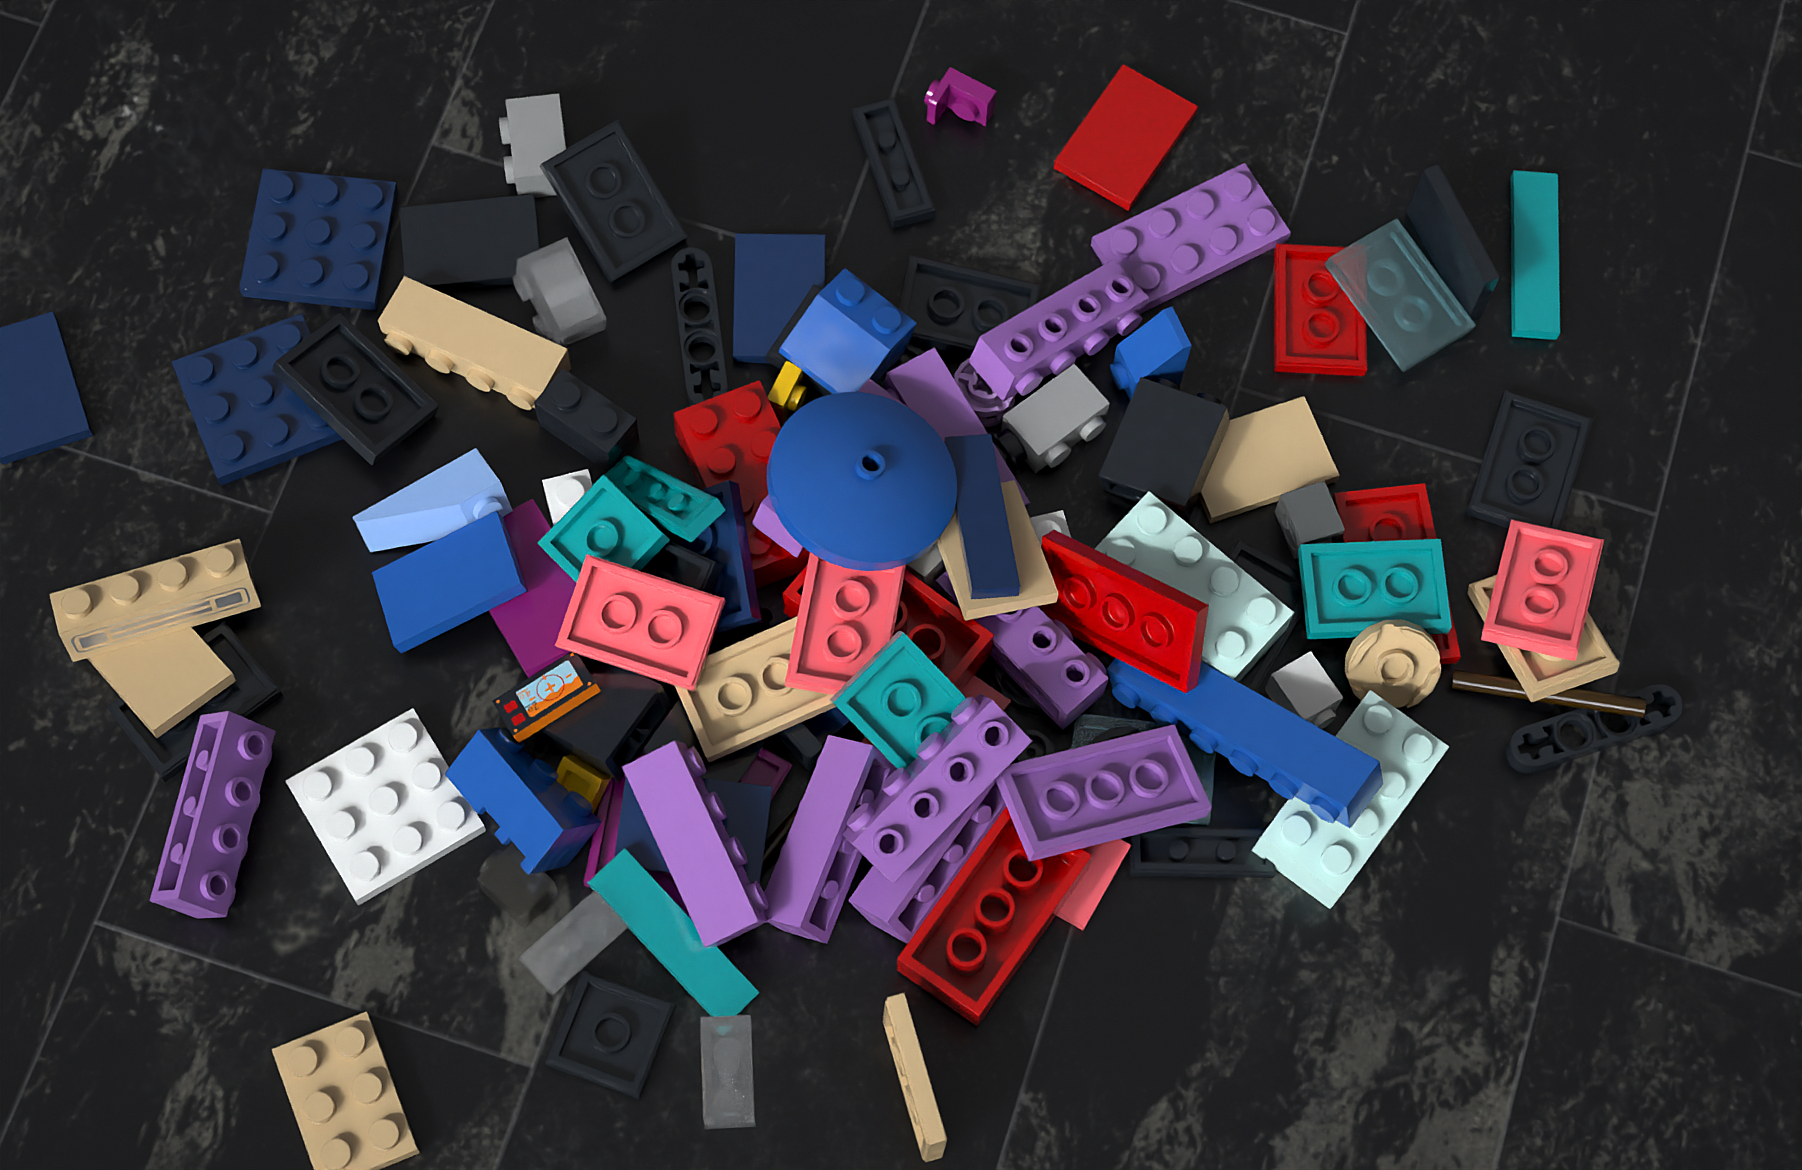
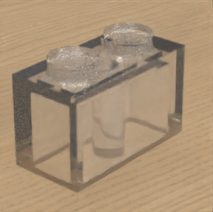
M567 238L517 259L516 271L518 274L512 276V279L523 302L530 299L538 314L532 317V320L540 337L566 347L605 329L607 318Z
M594 890L519 957V961L552 997L624 933L628 926L599 893Z
M751 1015L700 1017L703 1120L705 1129L755 1127Z

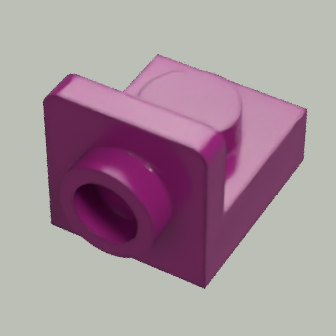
M950 67L941 81L935 79L926 93L924 103L928 104L927 121L936 125L945 109L949 107L960 118L967 121L974 120L986 126L994 114L996 90Z

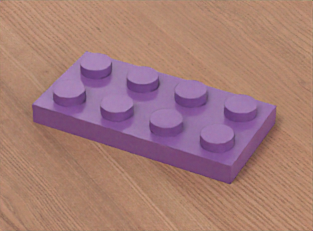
M1243 163L1093 236L1091 246L1103 265L1115 259L1149 297L1141 312L1143 313L1275 248L1276 243L1283 244L1287 242L1291 232L1247 165Z
M1175 725L1009 764L995 779L1029 862L1207 817L1212 808Z

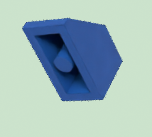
M1173 307L1161 311L1116 347L1113 364L1110 365L1111 375L1119 390L1125 389L1130 401L1141 377L1154 381L1155 378H1162L1176 385L1181 384L1192 345Z

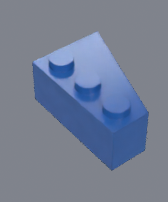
M504 727L479 729L446 771L445 775L477 814L483 815L486 811L498 823L500 827L495 832V836L504 845H508L512 840L525 856L520 866L528 875L568 866L602 823L591 812L593 806L585 797L574 791L569 792L557 782V772L546 762L539 759L534 760L522 749L524 746L523 741L518 743L509 729Z

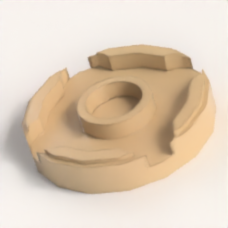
M1403 619L1384 620L1367 627L1353 640L1345 657V674L1354 695L1361 701L1371 690L1395 708L1405 705L1409 708L1419 704L1433 691L1441 674L1440 655L1432 636L1420 625Z

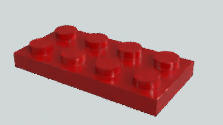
M1425 483L1334 493L1332 497L1345 528L1340 543L1436 539ZM1450 602L1452 628L1449 633L1429 634L1432 636L1439 651L1440 664L1457 663L1461 657Z
M1052 530L1042 536L1041 549L1057 587L1058 598L1056 603L1041 605L1040 609L1052 621L1054 619L1059 620L1069 629L1072 636L1184 693H1188L1198 685L1208 604L1056 530Z

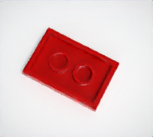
M1123 64L1056 158L1054 169L1125 210L1130 211L1195 117L1198 106Z
M1276 243L1274 249V372L1365 376L1367 371L1365 248Z

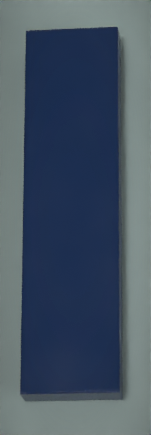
M992 435L945 437L944 444L952 457L957 476L955 514L970 598L973 600L1019 596L1020 582Z

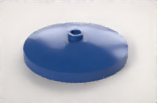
M842 392L826 395L807 403L785 422L773 444L768 459V493L775 513L782 525L809 552L829 563L848 569L881 571L897 568L916 560L938 541L947 527L956 505V470L952 457L941 437L916 412L899 402L880 395L863 392Z

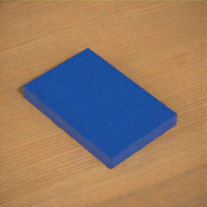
M497 510L372 572L393 646L400 653L414 648L527 592L504 518Z

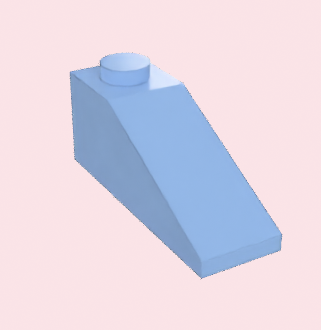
M475 448L353 516V519L370 552L436 541L496 510L502 517L513 510L500 480Z

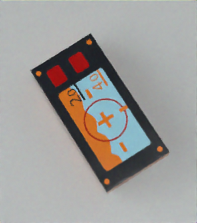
M569 652L492 702L515 740L520 743L601 692L579 655Z

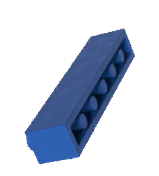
M1117 658L1106 669L1113 689L1112 694L1123 705L1129 708H1135L1136 706L1149 712L1153 720L1162 727L1175 725L1176 729L1187 734L1190 740L1201 750L1207 753L1216 751L1227 757L1232 766L1239 772L1247 776H1253V774L1260 776L1268 781L1272 789L1279 795L1290 800L1294 797L1310 805V809L1319 818L1328 823L1338 821L1351 829L1383 785L1380 761L1203 662L1200 664L1198 685L1188 693H1184Z

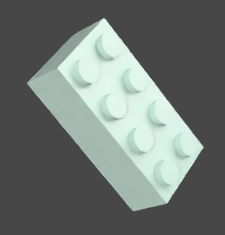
M1149 491L1095 548V550L1208 604L1201 662L1237 682L1249 672L1287 630L1294 614L1291 609Z
M1371 690L1335 736L1380 761L1383 785L1351 829L1338 821L1328 823L1319 818L1310 809V805L1294 797L1292 800L1288 799L1252 849L1262 859L1266 857L1273 862L1276 870L1329 909L1346 890L1449 748L1444 742Z

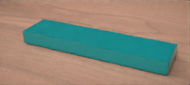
M1513 171L1510 178L1512 337L1557 340L1560 334L1558 174Z
M625 455L605 474L653 523L689 542L697 538L725 511V508L716 497L630 455Z
M625 848L587 882L594 892L721 1028L725 1027L759 994L758 990L717 947H704L690 917Z

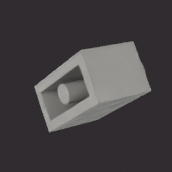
M559 94L506 99L507 117L499 118L502 144H511L512 156L504 157L507 184L516 183L518 195L534 194L535 198L557 195L541 170L540 164L567 149Z
M1073 364L1004 414L1001 431L1009 429L1018 438L1027 454V459L1024 461L1036 474L1046 465L1053 468L1060 464L1070 454L1071 447L1081 439L1088 442L1100 434L1107 424L1105 421L1110 403L1081 370Z

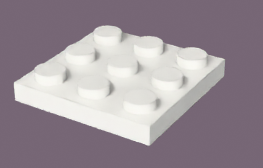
M413 708L286 780L287 785L358 906L486 831L476 811L445 775L449 767Z

